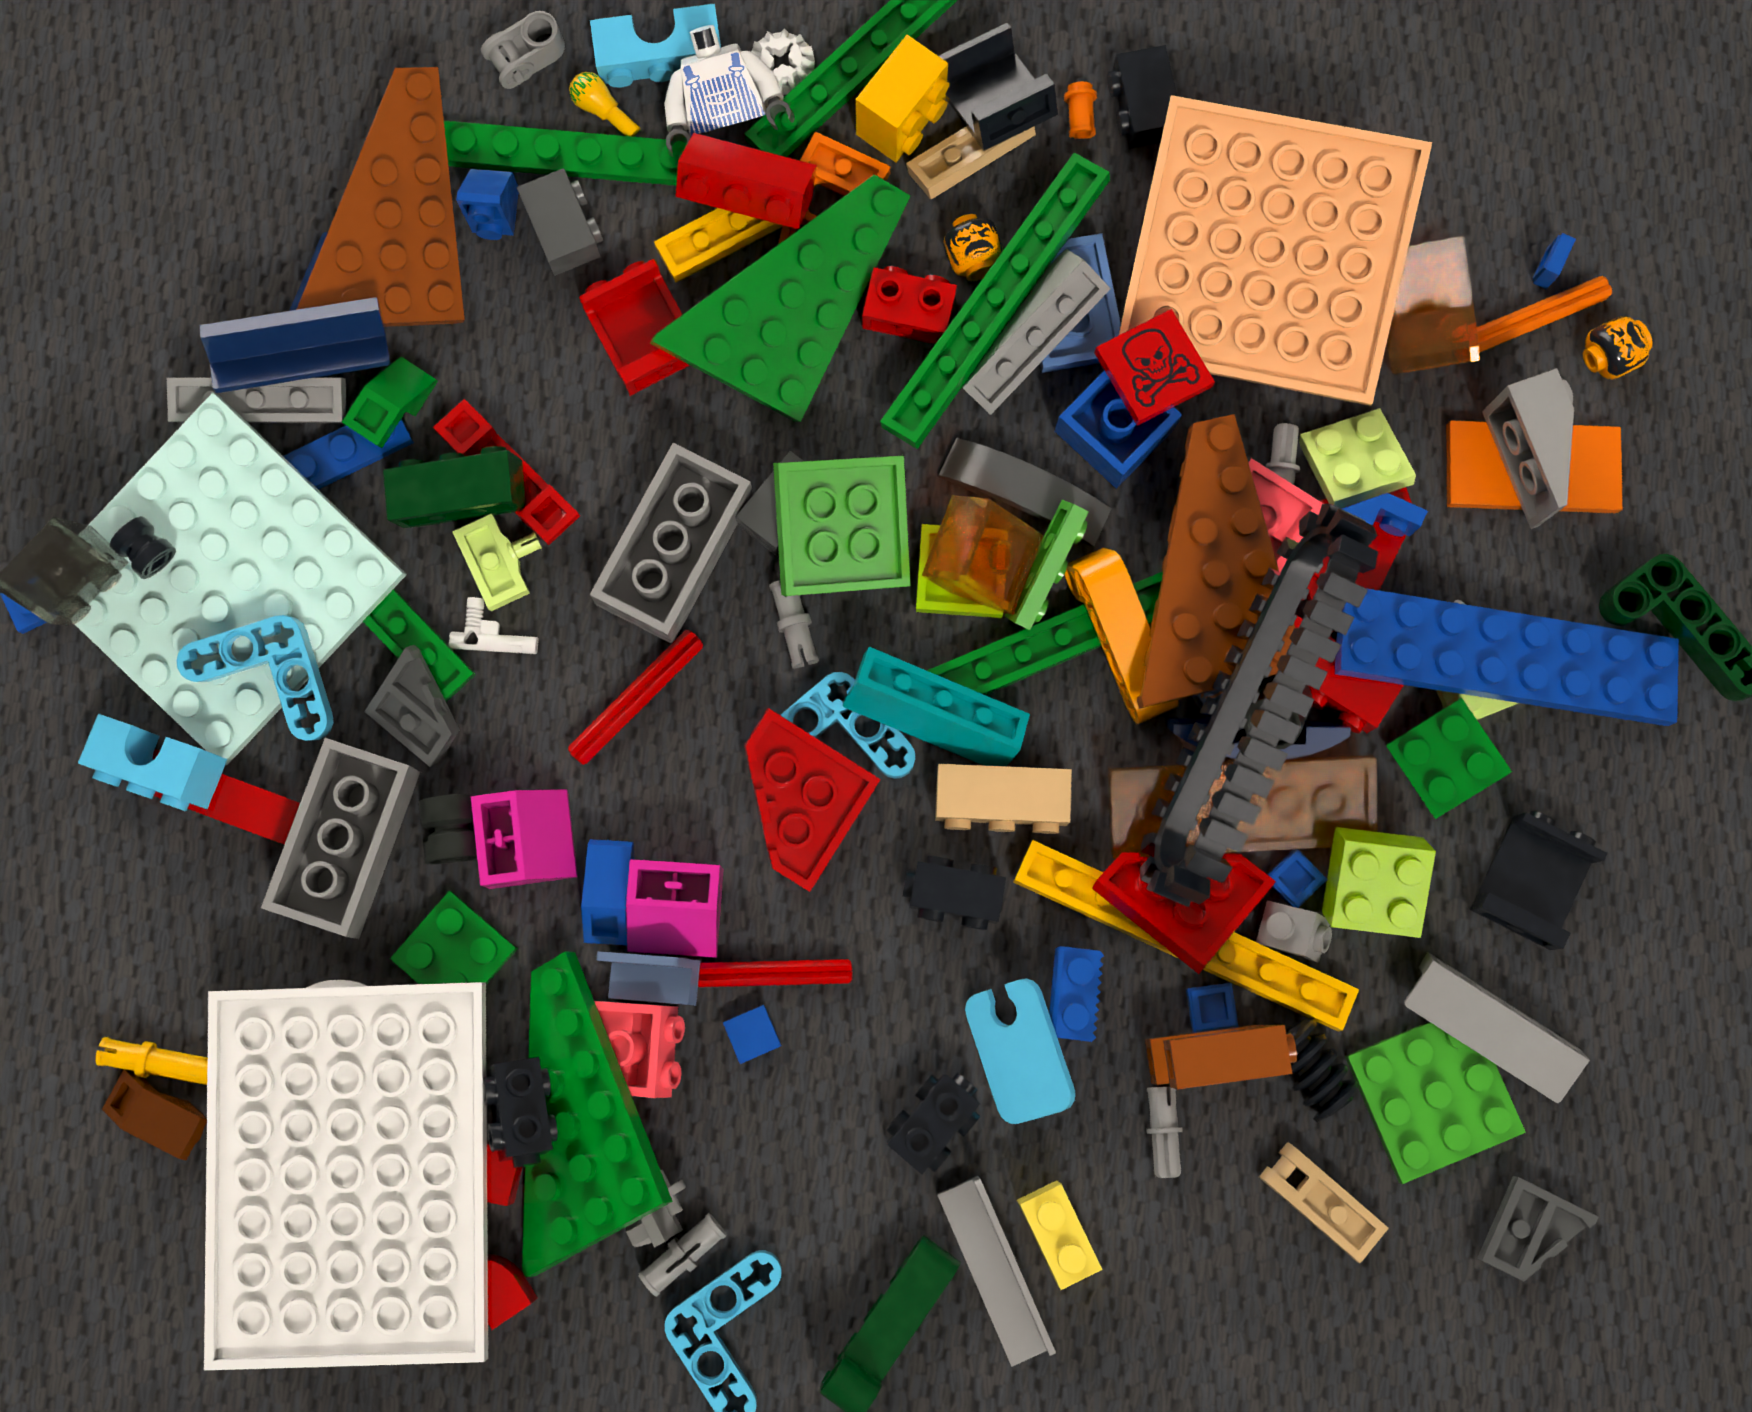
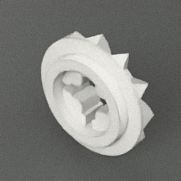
M784 28L779 33L772 34L767 31L764 38L758 42L754 41L751 52L774 72L783 95H787L814 70L815 60L812 46H809L804 41L801 34L796 36ZM790 50L788 55L790 65L781 64L773 70L774 58L771 55L781 57Z

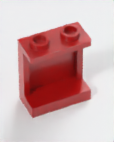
M655 259L647 262L638 261L632 263L624 269L622 275L608 282L601 280L593 283L579 297L587 318L630 396L690 366L650 344L655 334L683 315L667 287Z

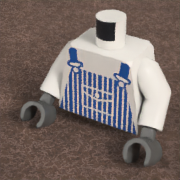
M714 25L703 26L689 32L696 55L681 59V69L671 75L664 102L667 130L670 132L666 137V146L671 157H673V144L677 141H683L687 145L693 133L701 134L766 115L773 129L778 130L774 120L779 112H787L791 123L794 122V113L789 105L783 101L784 96L774 72L753 52L741 51L738 44H731L720 48Z

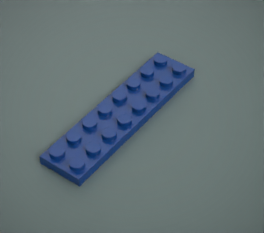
M1368 589L1359 608L1346 602L1342 610L1353 616L1354 620L1346 635L1337 632L1336 642L1341 644L1335 657L1334 674L1656 725L1670 726L1677 723L1679 639Z

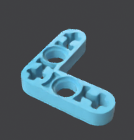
M285 615L273 616L191 642L183 646L179 651L176 659L177 669L185 679L193 682H210L269 663L291 733L298 739L312 741L326 737L331 731L334 723L331 707L308 632L304 624L297 618ZM280 625L287 629H293L294 636L288 638V647L285 643L280 642L265 645L262 637L269 638L280 634ZM241 636L247 637L253 644L252 655L244 662L235 659L231 649L233 642ZM197 651L200 655L206 656L219 653L223 660H215L203 665L204 673L201 669H193L191 666V662L197 659ZM297 665L306 669L309 678L305 688L300 691L291 689L286 678L288 671ZM314 694L315 700L306 701L311 714H319L320 721L314 724L315 732L311 728L302 727L301 720L307 717L304 704L294 705L293 698H306Z
M833 672L827 675L781 714L782 717L793 723L794 716L798 711L802 709L814 711L819 719L818 725L813 731L807 733L815 738H818L837 721L880 772L887 777L894 779L902 778L909 774L914 767L915 751L899 730L880 723L879 731L874 736L863 737L856 732L854 726L856 719L861 714L852 711L846 720L841 715V713L848 711V709L842 706L843 702L840 699H836L833 702L828 699L831 695L829 686L834 682L838 686H842L845 683L848 684L850 688H848L847 694L849 693L855 679L847 673ZM887 731H890L894 736L887 739L889 746L894 751H899L903 748L907 752L903 758L906 765L901 769L897 765H893L890 768L885 765L888 755L881 746H879L875 753L869 748V746L881 741Z
M758 1250L746 1256L676 1305L669 1312L665 1320L667 1339L715 1412H727L725 1407L729 1402V1398L723 1388L715 1395L711 1387L722 1384L730 1373H733L737 1379L729 1383V1387L734 1395L739 1397L745 1394L748 1398L744 1404L745 1412H755L757 1408V1396L753 1387L716 1330L773 1291L779 1284L782 1276L781 1263L773 1253L766 1250ZM758 1260L762 1265L769 1262L773 1266L769 1273L771 1281L767 1284L761 1279L753 1282L747 1289L754 1295L746 1299L742 1286L731 1276L736 1272H740L741 1280H744L754 1271L752 1262ZM726 1285L735 1291L737 1302L731 1310L720 1311L712 1305L711 1293L716 1287ZM680 1313L685 1318L693 1315L697 1319L693 1331L699 1341L704 1334H707L711 1341L700 1345L691 1356L685 1349L693 1345L689 1335L686 1332L678 1335L674 1330L678 1324L676 1316ZM707 1351L719 1353L724 1361L723 1371L715 1377L704 1375L698 1367L699 1357Z

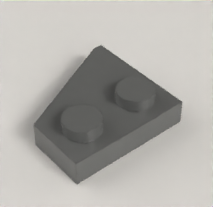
M415 645L406 647L364 712L431 767L439 763L460 729L420 649Z
M1513 1176L1477 1259L1524 1282L1541 1268L1542 1263L1547 1258L1555 1257L1568 1246L1567 1242L1585 1227L1591 1228L1595 1225L1599 1217L1522 1178Z

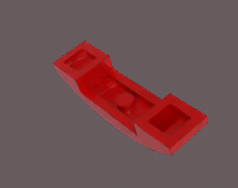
M465 399L433 427L456 453L471 456L480 454V450L485 447L502 446L522 460L526 507L514 513L547 545H550L580 517V514L550 484L548 485Z
M157 749L153 753V760L160 752ZM221 774L208 809L191 803L188 809L285 845L300 803ZM155 791L154 796L161 799L163 794Z

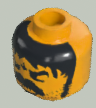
M967 214L957 218L953 222V228L947 232L944 238V245L953 271L959 276L967 277L968 281L983 279L1003 251L994 222L986 218H977L976 214Z
M1626 316L1617 317L1588 333L1585 340L1586 349L1583 351L1584 362L1593 373L1599 372L1601 376L1610 380L1619 378L1646 363L1649 351L1652 348L1651 334L1641 321H1634Z

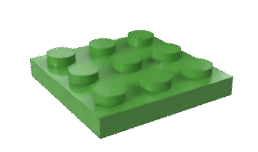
M904 456L773 463L781 595L795 596L911 586Z
M1426 1022L1345 1056L1351 1073L1358 1082L1360 1094L1400 1184L1412 1181L1526 1133L1496 1064L1431 1022Z

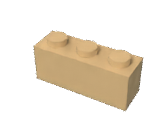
M938 764L935 821H944V828L950 830H970L971 822L989 823L988 830L996 832H1014L1015 824L1033 825L1032 832L1059 833V826H1067L1070 823L1072 769Z

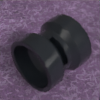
M143 516L136 517L123 525L114 534L109 544L120 557H129L132 570L141 579H147L160 572L172 560L176 549L167 539L158 538L154 535V526Z

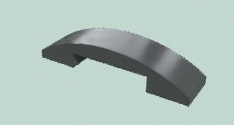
M956 438L938 477L975 494L978 491L1049 524L1061 500L1073 503L1089 511L1085 518L1087 528L1080 542L1093 548L1112 509L1082 489L1037 466L990 447Z

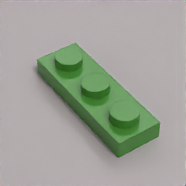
M1061 500L1005 614L1006 618L1028 630L1031 629L1034 622L1038 623L1042 619L1048 607V599L1046 597L1053 583L1057 584L1064 576L1068 566L1066 557L1072 545L1077 544L1086 531L1087 521L1085 518L1089 511L1073 503Z

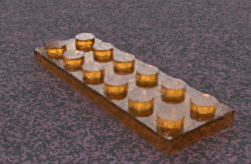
M1373 755L1286 759L1280 772L1266 767L1263 776L1275 781L1269 795L1265 799L1253 793L1250 803L1262 809L1253 826L1240 820L1236 828L1249 835L1241 852L1329 848L1333 844L1335 827L1378 832L1377 758ZM1234 762L1222 763L1221 768L1223 771L1219 780H1214L1209 790L1210 798L1206 805H1202L1196 817L1198 823L1194 831L1190 830L1185 844L1186 847L1194 845L1200 833L1198 827L1203 817H1208L1213 806L1211 800L1215 791L1221 790L1226 779L1224 773L1228 765ZM1179 765L1108 768L1111 856L1113 859L1117 858L1122 852L1139 853L1140 857H1150V855L1140 851L1143 836L1153 832L1157 834L1162 819L1151 815L1158 798L1171 802L1174 796L1173 793L1163 789L1170 773L1172 772L1183 777L1186 768ZM1228 847L1225 853L1237 852Z

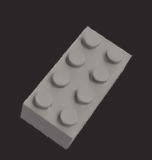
M672 443L590 593L595 604L672 644L737 526L735 516L753 496L751 481Z
M325 738L261 908L345 937L359 939L420 771L409 765Z

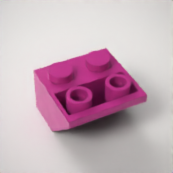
M567 789L514 790L471 796L480 886L495 889L578 877Z
M630 859L626 899L628 952L717 958L724 869L720 865Z

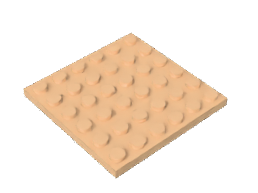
M1171 95L1119 335L1172 309L1212 375L1371 406L1374 400L1432 142Z

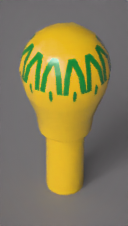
M582 72L574 77L570 83L569 94L576 106L597 115L602 120L607 119L625 136L634 137L639 132L640 127L617 107V101L612 97L601 77L593 72Z

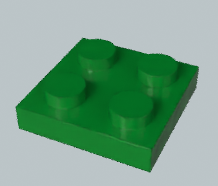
M1462 697L1386 745L1435 819L1512 772Z
M449 890L390 959L418 984L486 982L487 985L518 948L454 892Z

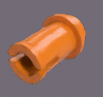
M1074 82L1068 85V91L1064 94V101L1069 106L1070 138L1084 139L1092 138L1096 135L1093 102L1097 99V91L1093 89V85L1089 82Z

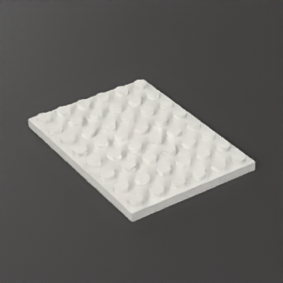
M486 982L208 991L204 1370L485 1362L488 1359L487 1105L485 1106L484 1102L486 1092L483 1078L486 1077Z

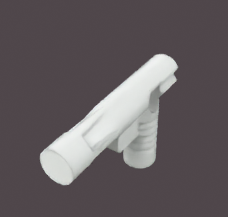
M467 598L468 609L466 610L467 618L465 620L467 622H465L464 632H450L449 646L452 649L537 654L538 637L499 635L500 624L497 621L482 620L484 612L482 611L484 609V599ZM475 632L478 638L477 644H466L469 635Z

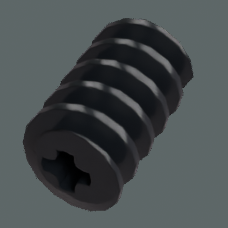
M1314 1018L1299 1020L1285 1029L1286 1034L1291 1033L1293 1035L1297 1049V1062L1291 1063L1292 1073H1298L1300 1078L1292 1088L1294 1091L1309 1089L1310 1094L1303 1101V1105L1306 1107L1319 1104L1321 1108L1313 1117V1120L1318 1122L1333 1115L1350 1103L1354 1097L1352 1096L1358 1088V1082L1355 1079L1342 1080L1348 1071L1347 1066L1343 1063L1331 1065L1337 1057V1051L1333 1048L1320 1050L1326 1043L1327 1037L1323 1033L1310 1035L1317 1022Z

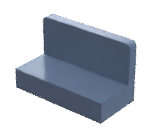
M597 951L596 961L612 962L608 998L696 1006L700 960Z

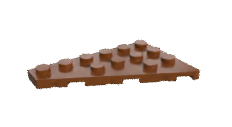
M438 67L394 69L296 310L377 297L385 327L464 322Z
M1235 414L1196 422L1188 428L1185 444L1186 455L1181 465L1179 492L1176 505L1173 507L1167 539L1169 545L1162 565V582L1159 597L1155 602L1149 634L1151 637L1150 645L1144 660L1145 671L1141 693L1137 697L1139 709L1215 691L1216 689L1212 688L1219 671L1232 675L1235 667L1224 662L1232 645L1244 650L1248 641L1237 637L1244 619L1254 624L1257 623L1260 615L1249 611L1250 606L1257 593L1269 598L1272 589L1261 585L1269 567L1279 572ZM1294 624L1293 626H1288L1283 637L1285 643L1281 651L1275 653L1270 664L1272 670L1268 677L1275 676L1279 670L1276 665L1281 655H1286L1292 643L1289 638L1295 628Z

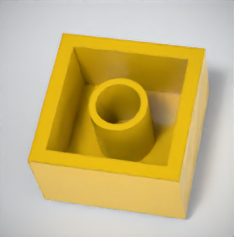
M906 35L856 98V135L895 163H897L904 152L907 155H911L922 140V129L929 121L933 124L936 123L947 108L948 102L945 99L949 88V82H947L948 63L912 37Z

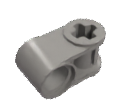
M535 11L504 31L489 37L481 47V54L486 60L492 61L500 74L499 82L506 89H511L528 80L534 73L558 60L565 50V42L555 18L547 12ZM551 34L550 38L546 41L535 42L540 35Z

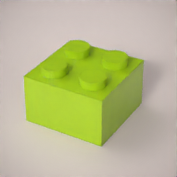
M1335 827L1323 900V915L1330 926L1334 928L1421 938L1436 851L1423 837Z

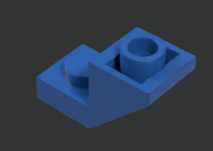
M1389 493L1342 508L1365 520L1368 524L1373 525L1374 521L1380 523L1379 527L1383 531L1400 537L1404 536V534L1410 537L1418 530L1428 512Z
M590 839L588 842L581 903L584 943L627 945L626 899L630 859L635 860L634 842Z

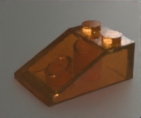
M1464 236L1408 247L1387 339L1392 374L1480 360Z

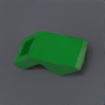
M400 357L364 386L342 420V423L375 445L383 448L405 412L416 417L438 380L405 358Z

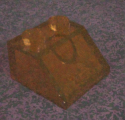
M952 495L922 576L949 593L1003 613L1014 615L1043 535L989 498Z

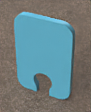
M1028 978L1004 984L1008 997L1013 1001L1017 1011L1016 1020L1012 1025L1004 1024L998 1019L995 1012L996 1001L992 989L974 994L968 999L965 1007L966 1017L1000 1116L1010 1124H1019L1062 1112L1070 1108L1075 1101L1074 1085L1042 991L1038 984Z

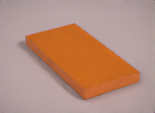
M1449 421L1446 424L1447 507L1523 510L1487 423ZM1573 425L1567 505L1560 511L1619 513L1623 510L1621 427Z

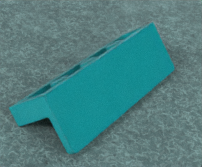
M868 647L864 653L854 685L845 697L842 705L846 709L984 766L1006 767L1021 749L1030 716L1029 713L871 647Z

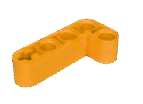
M1101 548L1068 563L1064 574L1067 584L1074 597L1078 601L1085 603L1124 703L1135 723L1140 724L1178 707V700L1139 709L1137 697L1141 693L1145 671L1144 660L1151 640L1149 635L1150 626L1120 555L1115 550Z

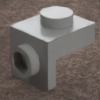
M1267 900L1256 942L1271 949L1319 962L1321 954L1326 953L1330 946L1332 930L1326 918L1316 912Z

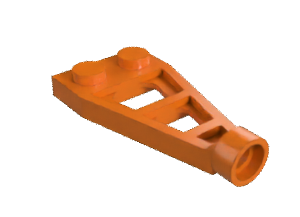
M818 132L814 133L800 161L817 165L814 187L820 184L843 196L874 174L887 181L891 166ZM807 210L801 224L805 225L817 216ZM783 225L778 244L795 233L797 229Z

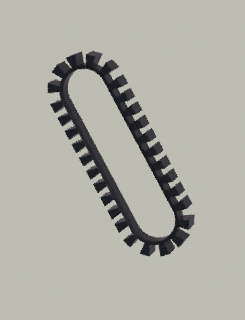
M1322 504L1319 515L1309 511L1299 520V535L1303 538L1299 543L1288 537L1285 538L1277 551V554L1287 559L1281 573L1269 567L1261 585L1272 589L1269 598L1258 593L1256 594L1249 611L1260 615L1256 624L1244 619L1237 637L1248 642L1244 650L1234 645L1231 646L1224 662L1234 666L1235 669L1232 675L1219 671L1212 688L1223 692L1219 701L1207 696L1200 713L1211 719L1207 726L1198 722L1194 723L1187 739L1199 744L1195 752L1185 747L1182 748L1175 764L1186 768L1183 777L1172 772L1170 773L1163 789L1173 793L1174 796L1171 802L1158 798L1151 815L1162 819L1157 834L1154 832L1144 834L1140 849L1141 852L1150 855L1139 868L1140 879L1148 883L1146 889L1189 907L1191 901L1201 904L1210 898V879H1207V877L1221 883L1225 881L1233 868L1227 860L1222 858L1227 847L1241 852L1249 836L1236 829L1240 820L1253 826L1262 809L1250 803L1253 793L1267 799L1275 781L1263 776L1266 767L1280 772L1288 755L1276 749V746L1280 739L1293 745L1301 729V726L1290 722L1289 719L1293 712L1306 717L1315 700L1302 694L1306 685L1320 690L1328 673L1316 667L1317 661L1321 657L1333 663L1341 644L1330 640L1329 637L1333 630L1346 635L1354 620L1353 616L1342 610L1346 602L1359 608L1368 589L1355 584L1358 572L1365 573L1376 567L1378 551L1368 546L1378 535L1373 525L1335 505ZM1327 556L1329 557L1325 573L1320 574L1316 582L1318 589L1313 599L1307 601L1303 609L1305 616L1299 628H1294L1289 638L1292 643L1286 655H1281L1276 665L1279 670L1273 682L1268 683L1263 692L1265 699L1260 709L1255 710L1250 719L1252 722L1251 728L1247 736L1242 737L1237 746L1239 752L1234 763L1229 764L1224 773L1226 779L1221 790L1215 791L1211 800L1213 806L1208 817L1202 818L1198 827L1200 833L1194 845L1186 847L1185 844L1190 830L1194 831L1198 823L1196 817L1202 805H1206L1210 798L1209 790L1214 780H1219L1223 771L1221 765L1226 755H1231L1235 746L1233 740L1238 730L1243 729L1247 722L1245 715L1251 703H1256L1260 695L1258 688L1263 678H1268L1272 670L1271 661L1275 653L1280 652L1285 643L1283 640L1288 626H1293L1297 618L1295 612L1301 600L1306 599L1310 591L1307 587L1314 573H1319L1324 565L1323 560Z

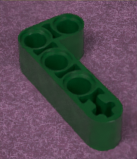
M1659 554L1638 566L1602 595L1599 602V610L1603 619L1608 623L1616 626L1626 625L1651 610L1672 637L1679 639V645L1723 697L1731 701H1743L1752 697V645L1678 558L1669 554ZM1652 569L1661 573L1664 580L1663 586L1654 582L1651 575ZM1619 594L1625 596L1630 601V612L1625 611L1619 605ZM1680 603H1684L1690 608L1692 613L1691 620L1686 619L1680 612ZM1709 636L1719 643V654L1711 650L1708 642ZM1731 659L1734 660V662H1732V663H1730V664H1728V665H1725V663H1724V662L1729 661V660H1731ZM1745 674L1747 679L1742 684L1740 679L1743 678Z
M922 1235L889 1282L891 1285L886 1293L879 1296L863 1321L865 1323L859 1332L853 1334L837 1357L838 1362L832 1371L828 1370L820 1384L819 1393L844 1412H867L882 1387L883 1378L945 1290L961 1262L928 1237Z

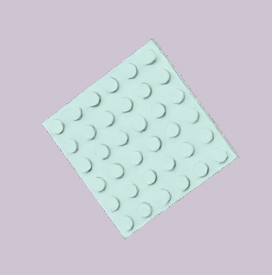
M212 393L42 573L33 585L206 751L226 758L227 762L225 765H228L282 708L269 663L210 682H193L185 679L177 669L176 659L183 646L273 616L285 615L297 618L304 624L319 668L407 574L218 394ZM140 516L145 517L154 526V535L158 538L167 539L176 549L172 560L160 572L147 579H141L132 570L129 557H120L109 544L114 534L123 525ZM280 625V634L269 638L262 637L265 645L280 642L285 643L288 647V638L294 636L293 629H287ZM241 636L233 642L231 649L234 658L244 662L252 655L253 644L247 637ZM197 651V659L191 662V666L193 669H201L204 673L203 665L215 660H223L219 653L206 656L200 655ZM299 665L292 667L286 677L289 687L295 691H298L309 679L306 669Z

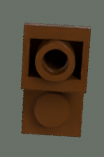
M125 1069L102 1108L110 1119L123 1131L181 1160H187L194 1145L200 1140L207 1123V1118L188 1100L159 1093L143 1077H138L134 1072Z

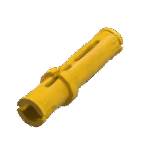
M103 1037L99 1043V1047L105 1048V1052L97 1050L96 1065L131 1070L134 1071L136 1076L147 1078L152 1074L207 1085V1057L157 1048L155 1043L144 1041L142 1045Z

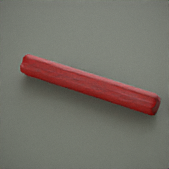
M685 630L568 746L569 753L579 763L587 764L703 648V643L699 637L692 631Z
M848 959L700 963L698 987L848 984L853 978L852 962Z

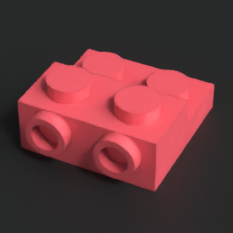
M1251 458L1248 462L1278 569L1281 573L1287 559L1277 554L1278 549L1286 537L1298 543L1303 537L1299 535V520L1309 511L1319 515L1323 503Z
M594 1001L631 1096L648 1098L672 1097V1089H676L681 1080V1066L678 1062L674 1061L676 1043L681 1042L685 1032L684 1020L681 1016H678L679 1006Z

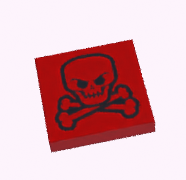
M1172 309L1097 346L1094 351L1137 426L1212 388L1215 383Z

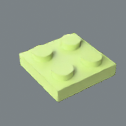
M1380 408L1300 434L1299 443L1329 504L1344 508L1414 485L1416 474Z

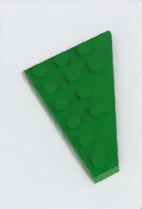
M874 174L655 334L650 344L797 423L801 422L871 279L873 267L876 268L911 195Z
M568 951L561 953L531 972L529 1058L539 1057L541 1069L547 1068L551 1092L550 1095L545 1096L548 1114L553 1113L555 1116L558 1137L557 1141L552 1142L553 1150L540 1155L541 1163L525 1166L522 1270L525 1278L536 1276L673 1202L576 953Z

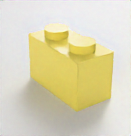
M1056 1180L1017 1199L1021 1211L1060 1290L1102 1270L1060 1182Z

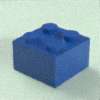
M1104 370L1059 416L1054 432L1117 489L1175 430L1182 414L1173 407L1137 426Z

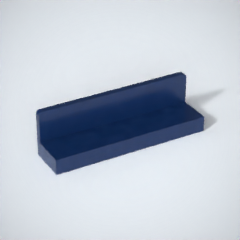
M377 297L199 325L200 337L210 362L212 387L215 393L382 367L390 364L385 326Z

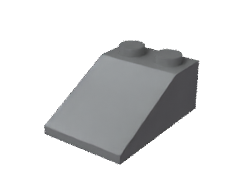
M1557 368L1508 385L1482 411L1531 529L1540 526L1564 508L1568 501L1574 419L1573 393L1568 382L1562 380Z

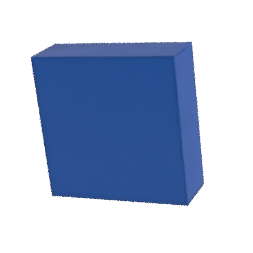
M1562 233L1554 239L1542 257L1532 279L1534 281L1533 284L1547 289L1556 280L1574 245L1575 238Z
M1297 848L1290 851L1267 874L1276 881L1272 888L1289 906L1299 908L1327 880Z
M1232 983L1186 989L1192 1033L1238 1027Z
M765 1005L723 1022L740 1064L782 1046Z

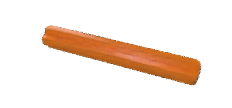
M1596 277L1457 335L1453 340L1454 350L1459 358L1466 359L1607 300L1612 294V287L1609 285L1606 277Z

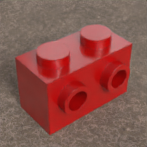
M886 266L884 269L873 267L862 315V329L936 344L950 325L957 285L950 284L949 280L937 275H927L925 278L908 275L906 270L899 267Z

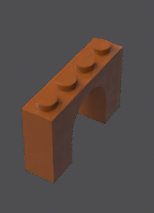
M1245 1025L1145 1039L1151 1084L1161 1085L1170 1083V1088L1173 1089L1293 1074L1291 1063L1297 1062L1295 1040L1291 1033L1286 1034L1285 1025Z

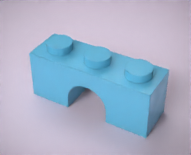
M715 4L673 9L675 19L674 30L666 40L659 43L645 42L636 35L632 15L590 20L598 76L601 77L605 84L617 88L629 86L633 80L650 78L655 82L670 80L671 75L681 69V59L696 55L690 31L703 26L714 25L721 48Z
M97 715L78 761V764L95 769L93 779L119 787L122 779L129 781L126 788L127 791L150 799L153 798L155 791L163 794L160 803L183 811H187L190 803L208 809L227 762L226 758L166 737L159 754L153 760V752L160 736L104 715Z

